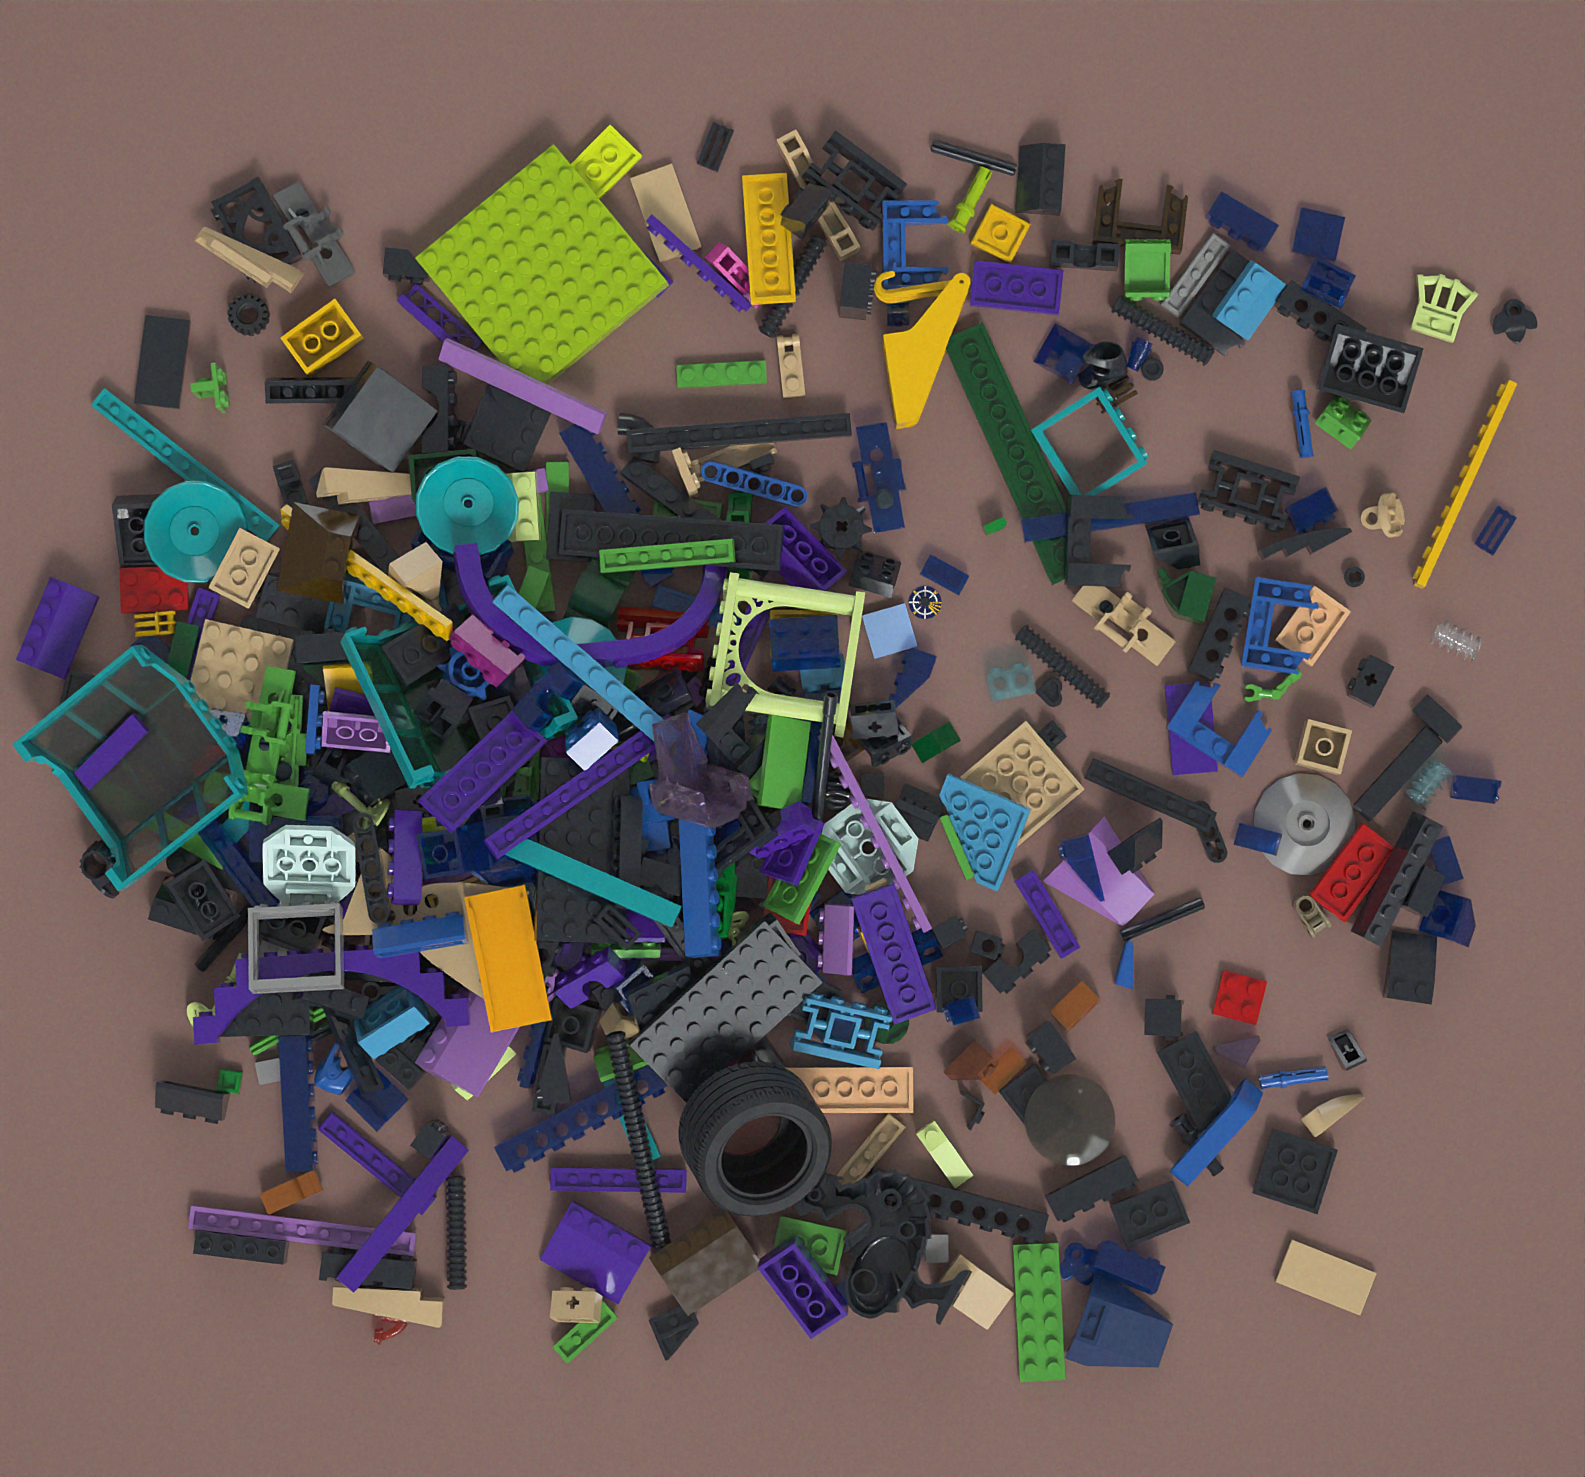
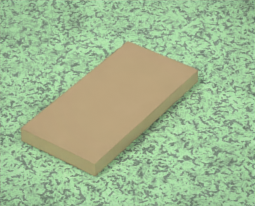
M672 164L630 178L645 223L652 214L692 251L702 248ZM649 231L660 263L682 256L676 249L673 252L663 244L665 239L659 234L655 237Z
M1291 1239L1275 1282L1361 1315L1377 1273Z

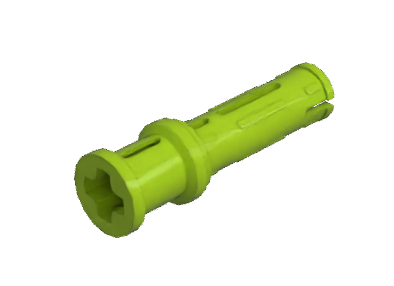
M979 168L962 203L956 206L957 211L952 221H949L947 224L951 229L965 234V227L970 218L974 217V208L993 174L989 169Z

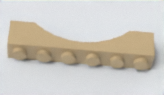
M795 129L777 139L776 144L798 186L805 189L807 185L801 177L813 161ZM830 202L829 207L819 218L818 222L841 262L860 252V245L836 204Z

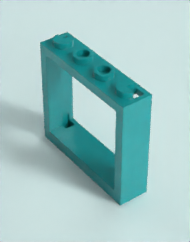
M1101 387L1095 389L1031 430L1071 495L1083 494L1044 433V430L1096 397L1100 399L1138 462L1085 495L1097 496L1148 464L1146 459L1149 456L1143 446L1138 447L1134 440L1137 439L1136 434L1131 427L1126 428L1122 422L1125 420V417L1119 407L1114 409L1111 401L1114 399L1107 388L1105 390Z

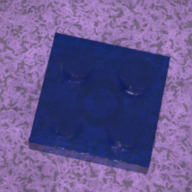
M1301 208L1291 252L1335 262L1345 217Z

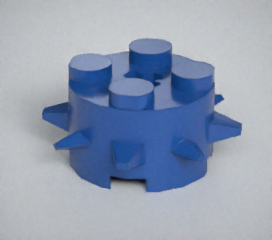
M453 646L450 647L451 659L446 664H438L437 666L443 671V679L472 698L478 697L483 701L486 700L485 688L489 683L484 679L483 673L478 668L471 666L467 661V657L461 651H457Z

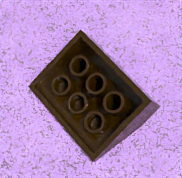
M723 1209L649 1257L687 1316L758 1271L759 1257L731 1213Z

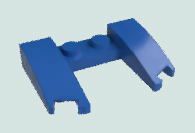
M938 200L882 201L881 214L884 215L881 220L882 273L895 272L894 277L882 281L883 289L889 290L938 282L942 273L947 275L949 267H906L905 226L948 223V218L946 216L940 218L935 208L939 204Z
M1256 577L1241 665L1243 668L1298 675L1299 671L1296 668L1303 659L1308 661L1311 653L1268 647L1275 604L1318 610V603H1312L1308 591L1313 589L1312 585Z
M1196 681L1166 726V729L1239 777H1243L1272 729L1266 730L1260 719L1263 714L1258 710L1237 743L1233 745L1198 722L1221 685L1213 683V687L1199 686L1200 681Z

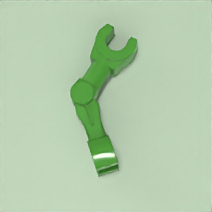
M1300 671L1298 675L1287 673L1286 678L1276 685L1274 689H1262V687L1251 683L1245 684L1246 689H1253V694L1251 696H1244V700L1249 702L1261 700V698L1277 700L1285 693L1291 683L1296 682L1303 674Z

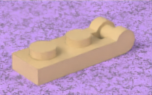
M799 333L792 334L789 337L778 335L776 337L783 398L805 396ZM793 345L794 351L785 352L784 346Z

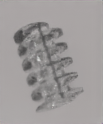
M1445 620L1442 624L1440 622L1431 638L1430 644L1432 645L1438 640V648L1446 644V652L1454 648V656L1463 652L1462 660L1471 656L1472 662L1479 651L1482 637L1478 636L1473 640L1474 633L1470 632L1465 636L1466 630L1464 628L1457 632L1458 626L1456 624L1449 628L1448 620Z

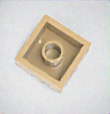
M1310 719L1305 720L1294 764L1340 775L1352 730Z

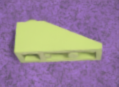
M934 1120L916 1132V1135L954 1188H957L973 1176Z

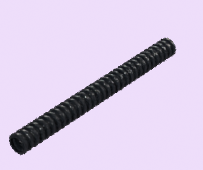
M614 1031L606 1035V1040L609 1041L607 1043V1046L610 1048L609 1054H612L610 1060L613 1061L612 1067L615 1068L613 1070V1073L616 1075L615 1081H618L616 1087L619 1088L617 1090L620 1095L619 1100L622 1101L620 1105L621 1108H624L622 1114L625 1115L623 1117L624 1121H626L625 1127L628 1128L626 1132L629 1135L628 1141L631 1142L629 1146L632 1148L631 1154L634 1155L632 1157L635 1162L634 1168H637L635 1173L638 1175L637 1181H639L638 1186L641 1188L640 1194L643 1195L641 1200L644 1202L643 1207L646 1208L644 1213L647 1215V1227L650 1228L648 1230L651 1235L650 1240L653 1241L651 1245L653 1248L661 1249L671 1243L670 1233L667 1232L669 1228L666 1225L665 1212H663L664 1206L661 1205L663 1203L662 1199H660L661 1193L658 1192L660 1190V1187L657 1185L658 1179H655L657 1174L654 1172V1160L651 1159L653 1156L650 1152L651 1147L648 1145L650 1142L649 1139H646L648 1133L645 1132L647 1128L644 1126L645 1120L642 1119L644 1115L640 1112L642 1111V1106L639 1105L641 1101L638 1099L639 1093L636 1092L638 1087L635 1085L636 1079H634L635 1074L632 1072L633 1066L630 1065L632 1063V1060L629 1058L630 1052H627L629 1047L626 1045L627 1039L624 1038L626 1033L624 1031Z

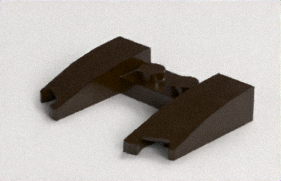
M1123 179L1115 180L1116 186L1106 190L1103 189V185L1099 186L1092 244L1105 243L1125 246V240L1170 239V254H1181L1188 203L1187 195H1185L1183 200L1171 193L1174 187L1167 184L1161 226L1118 221Z

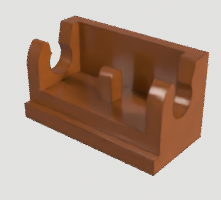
M1081 981L1050 1013L1069 1032L1100 1002V999Z

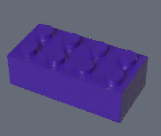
M786 507L764 523L784 525L781 571L777 572L791 586L828 591L847 572Z
M794 1235L759 1259L758 1270L810 1339L848 1315V1303L797 1235Z

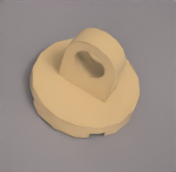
M1391 492L1382 494L1377 506L1369 507L1362 512V524L1372 530L1382 528L1387 537H1399L1403 532L1400 528L1401 525H1404L1405 517L1401 501L1395 499L1396 494ZM1370 512L1377 515L1378 520L1376 524L1370 522Z

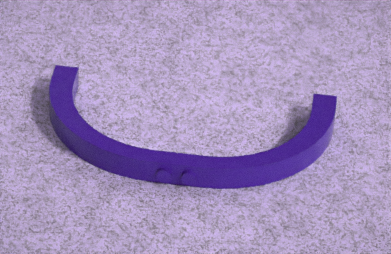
M478 543L455 545L453 557L457 581L463 600L471 615L473 614L494 631L493 636L501 643L504 640L510 644L509 649L517 656L522 653L526 657L525 660L553 668L569 669L528 632L508 618L492 602L493 598L483 577ZM702 565L701 587L695 601L678 620L665 629L639 638L577 645L603 668L609 666L623 668L629 664L650 661L671 653L694 637L711 616L724 585L727 567Z

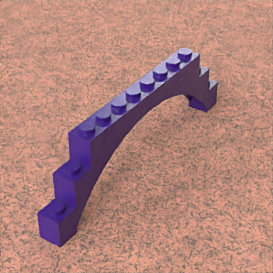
M369 945L355 946V951H346V947H344V971L371 974L405 987L431 1005L446 1020V1027L471 1025L469 998H464L463 994H450V999H446L445 972H439V968H427L425 973H422L420 952L378 959L374 955L373 949L369 950ZM335 947L332 948V952L323 953V948L309 949L310 954H301L300 950L287 951L285 956H278V952H264V957H259V980L297 978L312 973L335 971ZM241 954V959H235L237 986L234 987V982L220 983V988H214L215 1016H213L212 1011L199 1012V1017H193L194 1045L220 1043V1036L230 1022L248 1004L263 994H252L249 990L248 954Z

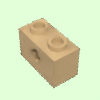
M561 1287L560 1291H552L550 1318L556 1322L600 1323L602 1295L595 1292L593 1288H582V1291H574L573 1288Z

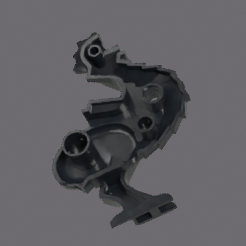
M891 1169L885 1172L879 1170L869 1178L863 1177L855 1183L848 1182L841 1185L844 1181L842 1176L831 1175L825 1172L812 1191L795 1203L794 1206L799 1216L806 1215L813 1210L820 1211L825 1222L850 1208H857L865 1214L866 1221L843 1238L846 1244L844 1252L855 1255L845 1280V1295L851 1310L861 1317L868 1319L877 1318L886 1312H900L899 1303L904 1298L911 1309L927 1303L937 1304L936 1323L941 1325L948 1310L953 1307L972 1271L963 1270L953 1280L937 1284H926L919 1277L918 1268L922 1255H925L928 1239H932L930 1220L933 1219L928 1203L931 1199L922 1188L923 1182L910 1178V1174L900 1173L896 1169ZM890 1194H895L897 1197V1204L893 1207L887 1203V1197Z

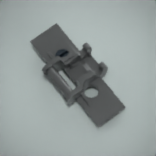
M300 182L272 196L288 221L283 225L285 231L288 230L303 254V260H312L328 288L355 274L354 269L336 242L344 235L341 227L337 230L334 228L329 219L331 211L328 206L318 213ZM297 227L303 229L314 249H309ZM326 248L330 250L331 258H322L320 254L321 249Z

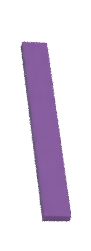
M449 338L444 340L438 360L596 434L601 432L607 412Z
M545 468L527 471L537 472L539 493L549 491ZM411 495L369 502L374 525L417 517L416 505ZM471 500L464 501L468 506L473 504Z

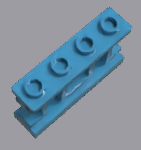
M812 992L810 995L805 996L800 1008L803 1011L810 1012L805 1031L794 1029L793 1031L794 1035L791 1036L789 1046L793 1051L875 1069L880 1068V1055H882L883 1051L881 1048L873 1046L878 1027L889 1030V1023L892 1022L893 1017L886 1008L875 1006L874 1009L867 1008L866 1004L854 1001L853 1004L845 1003L844 999L834 996L831 999H827L817 992ZM814 1005L831 1008L829 1009L826 1021L816 1019L819 1009ZM858 1015L876 1018L872 1019L869 1030L860 1029L862 1018ZM835 1018L853 1022L848 1040L830 1037ZM814 1028L823 1029L821 1040L824 1043L811 1041ZM857 1037L867 1039L864 1049L868 1053L852 1050L854 1049Z

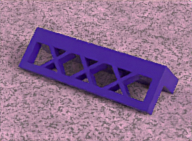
M415 284L406 295L402 294L397 299L400 306L442 343H444L445 339L449 338L461 344L460 337H470L476 342L471 347L474 351L483 344L476 335L418 284ZM418 291L423 295L424 305H415L409 299ZM427 308H438L441 320H432L428 317ZM443 314L446 315L449 319H443ZM444 323H455L457 325V334L449 335L445 332ZM460 329L463 330L466 334H460Z

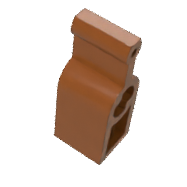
M314 1169L259 1195L269 1215L324 1189Z

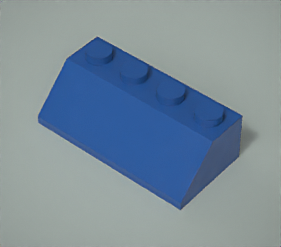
M457 911L446 913V917L436 918V915L425 916L423 921L414 922L413 919H406L400 921V925L391 926V923L378 924L376 929H372L373 953L379 959L469 944L465 916L463 914L459 915Z

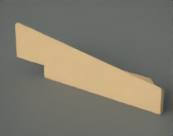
M203 227L194 240L266 288L273 281L289 293H292L304 275V271L207 227Z
M325 467L322 470L316 494L317 498L337 495L338 504L377 501L411 495L410 474Z
M360 1285L353 1293L347 1287L333 1286L332 1304L342 1308L440 1328L442 1326L445 1298L422 1297L423 1288L416 1287L413 1289H403L377 1285Z

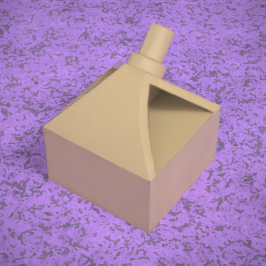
M425 542L389 564L388 576L438 612L442 611L439 605L442 560Z

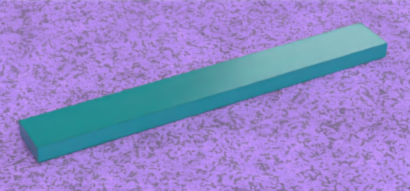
M529 839L524 840L504 854L671 928L681 909L680 905Z

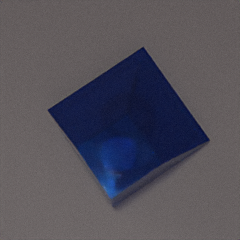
M1055 323L1033 362L1072 384L1084 364L1083 355L1094 344Z
M1440 890L1432 911L1428 917L1422 918L1418 931L1469 948L1476 928L1471 899Z

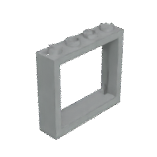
M327 900L323 901V904L316 905L313 902H301L297 906H291L290 903H279L277 907H268L266 904H260V906L248 908L249 990L252 994L344 989L343 908L340 903ZM334 915L335 976L259 980V919Z

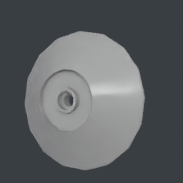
M1297 773L1279 779L1263 793L1255 808L1253 832L1259 850L1272 865L1289 874L1311 876L1328 869L1355 832L1356 818L1349 798L1337 784L1320 775ZM1304 820L1310 821L1309 828L1303 826Z

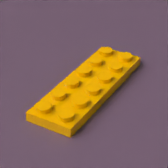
M787 173L742 175L751 305L796 302L791 232L780 225L782 220L780 214L785 206L789 204Z

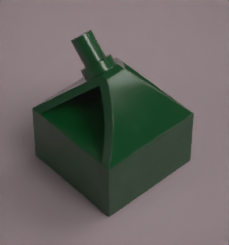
M1165 568L1158 570L1157 574L1162 581L1160 583L1162 586L1161 593L1171 615L1176 619L1201 625L1206 618L1216 578L1189 571L1174 580L1173 577H1169Z

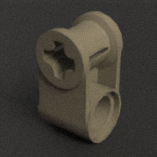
M1299 895L1294 899L1292 903L1293 910L1312 939L1324 928L1332 926L1312 897ZM1303 899L1309 902V908L1305 912H1302L1299 908V903Z

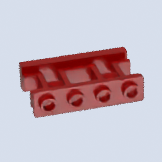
M619 607L618 631L627 632L626 639L644 637L665 629L678 620L685 612ZM709 619L694 637L681 646L688 647V654L676 653V650L662 657L629 665L641 666L643 668H664L666 670H671L678 665L681 670L690 672L703 671L704 650L694 648L696 638L708 637ZM634 628H646L645 635L633 634Z

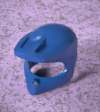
M336 1040L326 1057L319 1064L315 1072L314 1084L325 1092L341 1095L354 1078L349 1068L345 1071L340 1069L342 1057L338 1056L340 1047Z

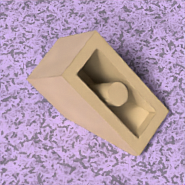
M612 1003L599 1021L606 1035L614 1031H624L626 1033L624 1038L628 1039L638 1033L629 1004Z

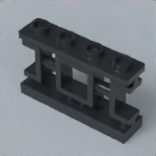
M835 130L822 148L831 155L822 168L811 163L801 178L804 179L806 185L810 183L831 189L830 202L840 206L841 211L846 215H852L859 220L858 222L862 227L873 231L884 217V215L875 210L885 196L891 201H895L907 183ZM838 153L849 160L844 169L833 162ZM826 169L838 176L832 185L821 178ZM848 170H851L867 182L858 195H855L839 183ZM874 180L885 187L879 196L869 189ZM862 196L874 203L868 212L857 205Z
M1214 450L1207 468L1208 470L1218 472L1212 492L1201 489L1196 504L1201 505L1200 508L1205 511L1213 512L1214 509L1221 511L1222 515L1228 518L1235 519V516L1244 518L1243 522L1250 525L1263 524L1265 529L1273 532H1278V529L1283 530L1288 515L1277 512L1283 493L1292 496L1295 494L1300 476ZM1216 464L1246 472V474L1237 472L1234 483L1221 480L1225 468ZM1259 477L1288 485L1289 487L1280 485L1277 495L1273 496L1264 493L1268 481L1259 479ZM1240 480L1260 485L1255 505L1234 499ZM1219 488L1230 491L1227 503L1236 507L1208 500L1206 497L1215 499ZM1261 502L1272 504L1273 508L1270 517L1279 520L1276 521L1250 513L1249 510L1258 512Z

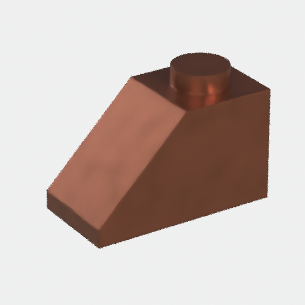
M975 1040L943 1072L950 1080H983L985 1077L993 1074L998 1063Z

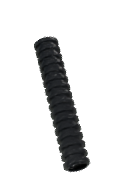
M810 235V241H807V246L802 249L804 252L799 254L800 259H797V264L793 265L796 296L800 295L799 290L804 288L803 283L806 284V278H809L811 275L810 271L813 272V266L817 265L816 260L821 258L820 253H824L823 248L828 246L824 239L816 235ZM793 302L773 303L772 308L769 307L768 309L769 313L765 314L766 319L761 321L762 326H758L759 331L770 338H775V332H779L780 329L778 327L783 325L782 320L786 319L785 315L786 313L789 314V308L793 307Z
M1124 296L1118 297L1111 309V313L1114 314L1116 312L1118 317H1124L1123 320H1130V324L1135 323L1137 328L1139 326L1142 327V331L1147 330L1149 335L1151 333L1154 334V338L1159 337L1161 342L1163 340L1166 341V344H1171L1172 348L1176 347L1179 352H1185L1184 355L1187 356L1188 354L1191 359H1197L1196 362L1199 363L1201 361L1203 366L1208 364L1215 352L1214 348H1208L1209 345L1207 344L1204 346L1202 341H1196L1195 337L1192 339L1190 334L1185 335L1183 330L1181 332L1178 331V327L1173 328L1171 323L1169 325L1165 323L1166 320H1159V316L1154 317V313H1147V309L1142 310L1141 306H1135L1136 303H1130L1129 299H1123Z
M1028 624L1024 625L1015 636V640H1019L1021 642L1020 645H1025L1026 650L1030 649L1032 655L1035 653L1037 659L1041 658L1043 664L1046 662L1048 668L1052 667L1054 673L1058 672L1059 677H1064L1063 680L1065 682H1070L1069 685H1073L1075 687L1074 690H1079L1080 695L1084 694L1086 696L1085 699H1090L1091 704L1095 703L1097 709L1101 708L1111 693H1106L1104 687H1099V683L1095 684L1093 678H1088V674L1084 675L1082 669L1078 670L1077 665H1072L1073 662L1071 660L1068 661L1066 656L1063 657L1061 655L1062 652H1057L1056 647L1052 648L1050 642L1047 644L1045 638L1041 639L1039 637V633L1036 635L1034 629L1030 630Z
M449 1176L446 1178L448 1185H446V1189H448V1192H446V1196H448V1199H446V1203H448V1206H446V1210H448L446 1217H448L446 1221L448 1228H446V1231L449 1232V1235H446V1238L449 1239V1242H446V1245L449 1246V1249H447V1253H449V1256H447V1260H449V1263H447V1267H449V1270H447V1274H449L447 1288L450 1290H462L467 1288V1284H465V1281H467V1277H465L467 1270H465L467 1263H465V1259H467L465 1252H467V1249L464 1248V1245H467V1242L464 1241V1238H467V1235L464 1234V1231H466V1227H464V1224H466V1220H464V1217H466V1213H464L466 1206H464L466 1199H464V1195H466V1192H464V1188H466L464 1181H466V1178L464 1176Z

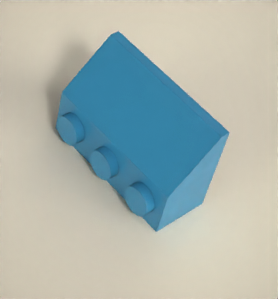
M1250 260L1212 316L1246 340H1249L1287 285Z
M401 985L368 1005L363 1019L354 1020L357 1041L373 1059L385 1054L389 1049L398 1043L404 1042L409 1036L430 1024L427 1010L420 997Z

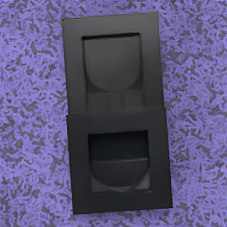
M294 459L273 466L284 504L292 508L294 502L309 505Z
M1428 694L1412 710L1414 715L1428 725L1447 744L1463 728L1456 719Z

